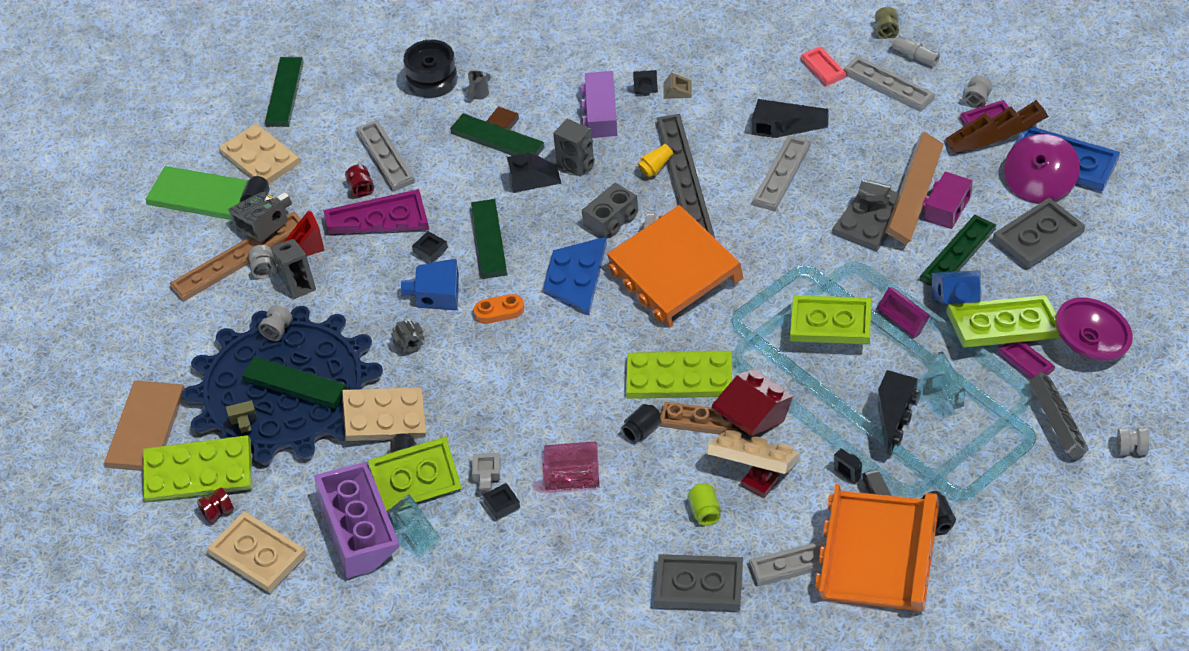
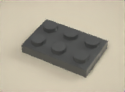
M893 190L889 191L888 205L858 199L857 194L832 228V234L877 252L889 236L885 231L899 193Z
M1049 197L996 231L993 240L1027 268H1030L1084 233L1085 225Z
M659 554L654 600L655 608L740 611L743 557Z

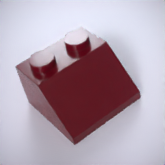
M751 369L738 374L714 401L711 408L747 434L753 436L782 424L785 421L793 396L786 392L781 385L775 384L766 378L762 372Z

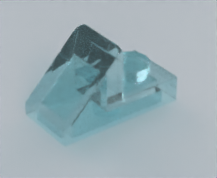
M941 351L937 353L924 378L923 396L941 391L944 400H949L955 410L964 407L965 388L944 352Z
M410 494L387 510L396 536L402 534L417 556L422 555L441 540V537Z

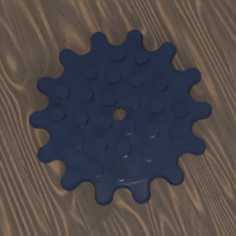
M297 306L292 309L293 320L289 327L284 328V335L279 341L269 340L259 332V324L264 318H267L266 311H258L252 315V327L247 332L237 333L230 328L219 330L216 334V340L222 346L220 352L212 356L197 355L191 361L192 368L204 375L203 381L200 384L189 386L182 391V398L188 404L204 406V411L192 419L191 427L198 434H205L214 430L221 431L222 436L220 439L249 436L251 447L255 449L254 459L263 466L270 464L274 455L281 449L286 448L295 450L297 456L302 460H309L315 452V441L323 436H331L339 441H346L343 402L341 399L337 408L332 409L243 381L242 374L254 356L344 383L347 386V390L361 389L365 384L379 380L383 373V368L379 363H365L360 360V356L371 348L372 339L369 335L360 334L352 338L342 336L341 332L345 327L346 319L341 314L331 315L322 323H313L309 320V309L306 306ZM252 400L257 419L250 420L252 431L241 434L238 423L231 425L226 407Z

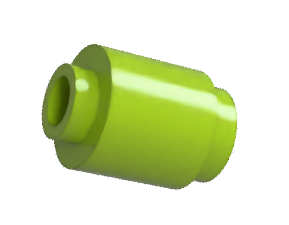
M704 483L695 485L688 493L694 518L699 521L700 525H713L719 521L721 513L714 487Z

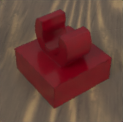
M752 466L749 473L741 481V486L765 498L780 481V475L771 470Z

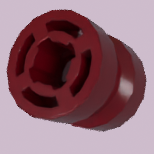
M356 164L347 169L345 178L349 184L351 194L356 198L371 195L374 191V183L370 178L368 168L362 164Z
M222 487L214 490L211 496H203L197 500V505L209 524L216 521L221 514L227 515L234 511L232 502Z

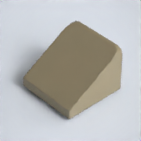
M670 73L663 83V99L691 98L692 80Z

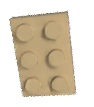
M257 123L219 147L220 153L250 178L261 176L269 184L301 163L300 157Z
M422 387L342 390L346 441L388 440L401 433L409 434L414 438L426 437Z
M732 430L721 433L708 444L707 454L783 474L792 469L798 463L800 451L793 450L791 445L782 443L777 445L769 444L766 439L760 437H752L751 439L741 437V433Z
M245 511L207 547L209 555L269 593L307 555L303 547Z

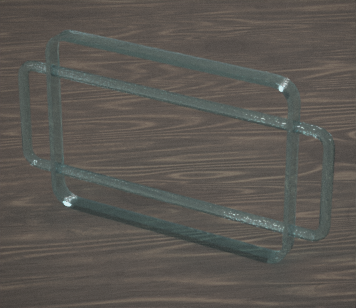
M860 262L846 263L828 276L809 265L797 266L733 313L731 319L732 326L745 337L738 343L735 349L736 367L741 373L755 369L742 358V355L755 345L884 446L883 431L764 340L766 336L792 317V303L755 331L747 327L742 322V319L801 275H808L818 282L805 292L804 296H821L829 290L837 297H854L837 283L849 275H861L885 292L888 287L897 289L930 315L927 323L963 348L951 324L872 267ZM872 309V323L1000 418L935 471L902 445H895L893 453L925 477L918 484L908 485L890 475L795 399H792L789 407L792 413L838 449L842 448L849 454L856 455L862 462L863 469L866 471L878 469L891 491L901 497L908 498L919 497L936 485L947 495L955 499H969L1026 454L1036 442L1035 431L1030 425L1019 418L1030 407L1032 398L1031 385L1024 377L981 346L963 348L1021 390L1025 395L1019 403L1008 410ZM1009 424L1025 436V440L967 488H957L945 479L948 474Z

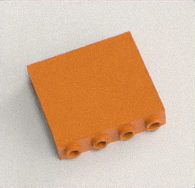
M680 205L607 253L610 262L608 268L612 275L616 278L619 276L629 292L634 291L640 303L645 308L649 306L655 318L660 323L664 321L670 328L673 327L672 316L724 280L730 278L736 284L743 279L741 263Z
M835 484L834 494L830 493L828 498V510H831L830 520H825L824 536L827 537L826 546H821L820 563H823L822 573H817L815 588L819 590L822 600L925 612L939 509L937 494L926 493L925 499L841 491L840 484Z

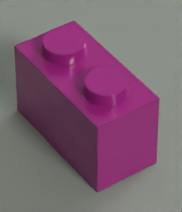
M945 171L940 180L935 181L931 195L926 196L922 205V210L925 211L924 220L953 229L972 196L973 180Z

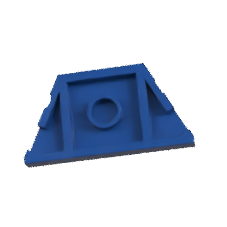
M602 237L553 250L543 287L544 293L553 298L560 299L562 303L568 306L573 305L581 309L585 315H590L607 239Z

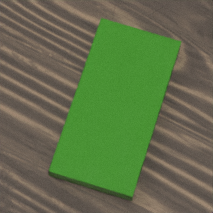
M164 166L145 200L147 205L232 220L228 209L240 203L241 195L248 180Z

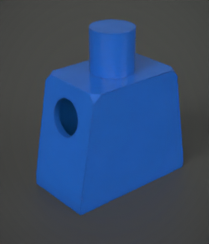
M457 259L418 265L416 267L415 280H401L402 295H415L418 308L458 310L459 271Z
M981 270L931 273L933 300L942 304L981 301Z

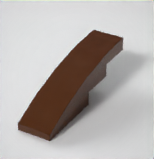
M1035 100L1018 112L1010 106L992 119L987 113H984L945 138L954 153L975 149L1020 133L1049 116L1040 103Z

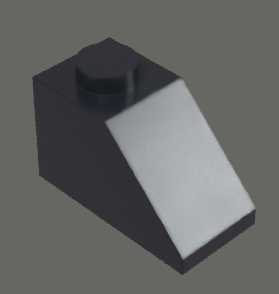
M531 152L507 157L509 177L514 193L561 184L556 164Z

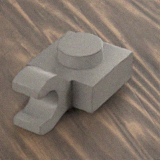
M500 453L473 454L472 477L473 482L480 481L481 500L483 499V494L492 490V481L500 480Z

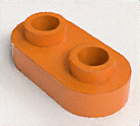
M516 294L484 299L475 304L474 316L478 322L483 324L514 319L523 314L525 310L522 297Z

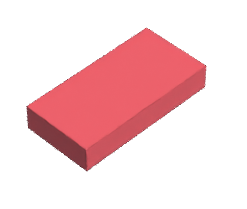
M821 46L801 54V61L826 87L846 78V72Z

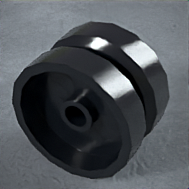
M436 39L423 40L410 46L404 53L403 63L406 71V80L412 93L423 98H437L453 90L457 84L458 75L454 52L450 45Z

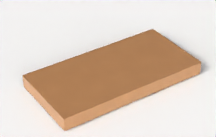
M147 381L133 382L104 461L106 468L144 471L143 449L166 446L182 401V391L185 389L184 384Z

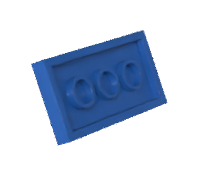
M1035 127L1022 131L1016 143L1031 135L1051 134L1071 144L1078 155L1080 163V174L1076 184L1103 191L1119 160L1120 152ZM1039 159L1037 161L1038 164H1043L1045 162L1044 159Z

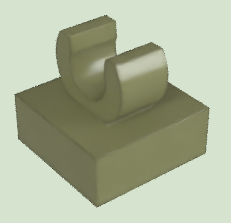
M252 400L226 407L231 425L238 423L241 434L252 431L250 420L257 419Z

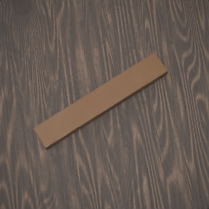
M925 131L919 136L885 233L904 245L911 241L924 199L944 146L942 142Z
M293 211L287 215V223L262 242L248 237L170 282L171 289L183 302L250 264L248 253L254 246L267 245L272 248L279 243H283L302 218Z

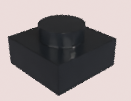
M657 70L633 71L634 94L658 93Z
M429 231L412 245L413 253L431 263L448 248L446 240Z
M842 448L834 454V470L855 485L862 478V462L856 455L849 454Z
M507 483L483 494V500L496 520L521 508L520 501Z

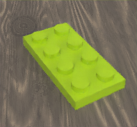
M1046 295L950 304L947 307L946 313L963 348L1061 338L1055 325L1056 313Z
M732 351L633 352L627 355V399L719 397L732 381Z
M249 436L143 449L144 499L146 502L210 495L220 487L225 492L252 489L251 439Z

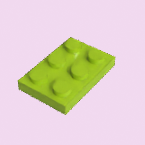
M793 295L790 341L870 345L872 298Z
M447 436L368 460L372 476L386 511L462 489Z

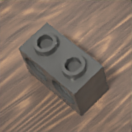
M566 119L553 133L557 167L581 177L587 170H591L595 163L591 128Z
M615 182L582 209L583 226L604 238L617 233L625 222L634 219L637 215V195Z

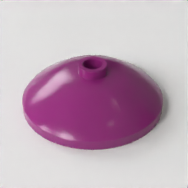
M1035 134L1020 140L1012 147L1005 160L1004 174L1007 185L1018 197L1033 203H1041L1049 197L1053 201H1057L1066 196L1076 185L1080 174V163L1075 149L1066 140L1051 134ZM1039 159L1045 160L1043 164L1037 163Z
M1086 297L1073 298L1064 302L1056 313L1055 325L1059 336L1070 349L1083 357L1098 361H1112L1124 356L1132 345L1133 334L1127 320L1115 308L1102 301Z

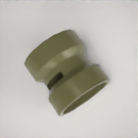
M883 7L877 10L875 13L877 36L881 39L895 38L899 33L897 11L891 7Z

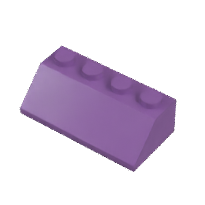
M364 462L314 475L316 498L346 578L374 571L399 548V542L368 463Z

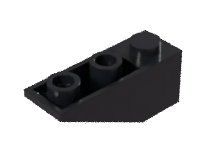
M758 99L751 118L752 135L779 138L828 128L829 109Z
M886 370L878 388L877 405L888 455L892 454L895 445L900 446L904 434L903 426L909 425L912 417L911 408L913 405L917 406L921 395V390L917 389L918 378Z

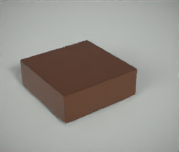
M498 106L486 121L511 130L519 120V113Z

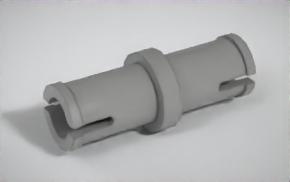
M899 35L895 37L892 43L893 50L908 55L909 59L913 61L917 59L931 67H934L939 61L940 54L922 47V43L911 42Z

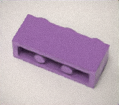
M613 71L585 73V83H581L582 97H586V99H582V112L587 113L586 116H583V125L591 128L592 138L618 136Z

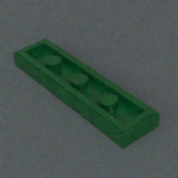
M280 57L266 114V127L290 126L304 64L303 57Z
M464 113L461 114L450 128L453 135L512 156L529 152L538 156L545 148L543 141Z
M495 199L471 202L482 277L487 279L507 276Z
M974 214L920 275V281L932 287L931 273L959 272L996 230V224Z
M255 356L242 374L243 381L332 409H336L340 403L342 390H347V386L344 383Z

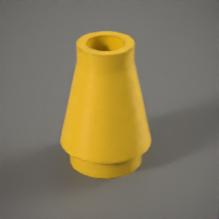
M664 143L661 147L640 157L637 166L648 178L653 175L656 176L674 153Z

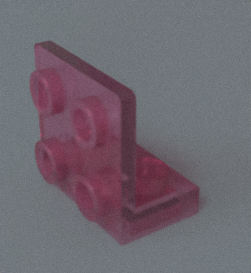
M597 442L545 445L543 463L545 490L559 491L599 488Z

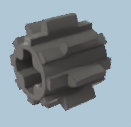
M408 319L397 322L391 333L396 349H402L403 352L412 353L415 350L418 351L425 339L420 324H414L412 320Z

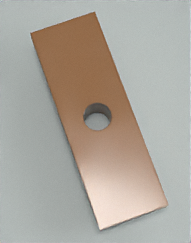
M664 402L660 427L717 435L727 430L740 433L738 426L711 407Z

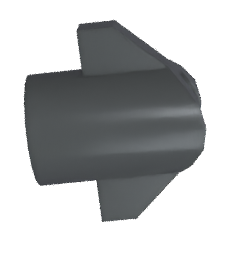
M475 69L470 70L468 73L469 87L467 96L477 100L486 98L489 95L488 81L491 79L490 74Z
M862 180L859 186L858 199L888 205V194L891 190V185Z

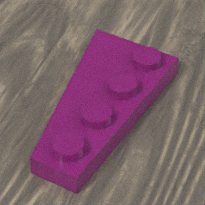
M419 189L323 210L329 234L429 230Z

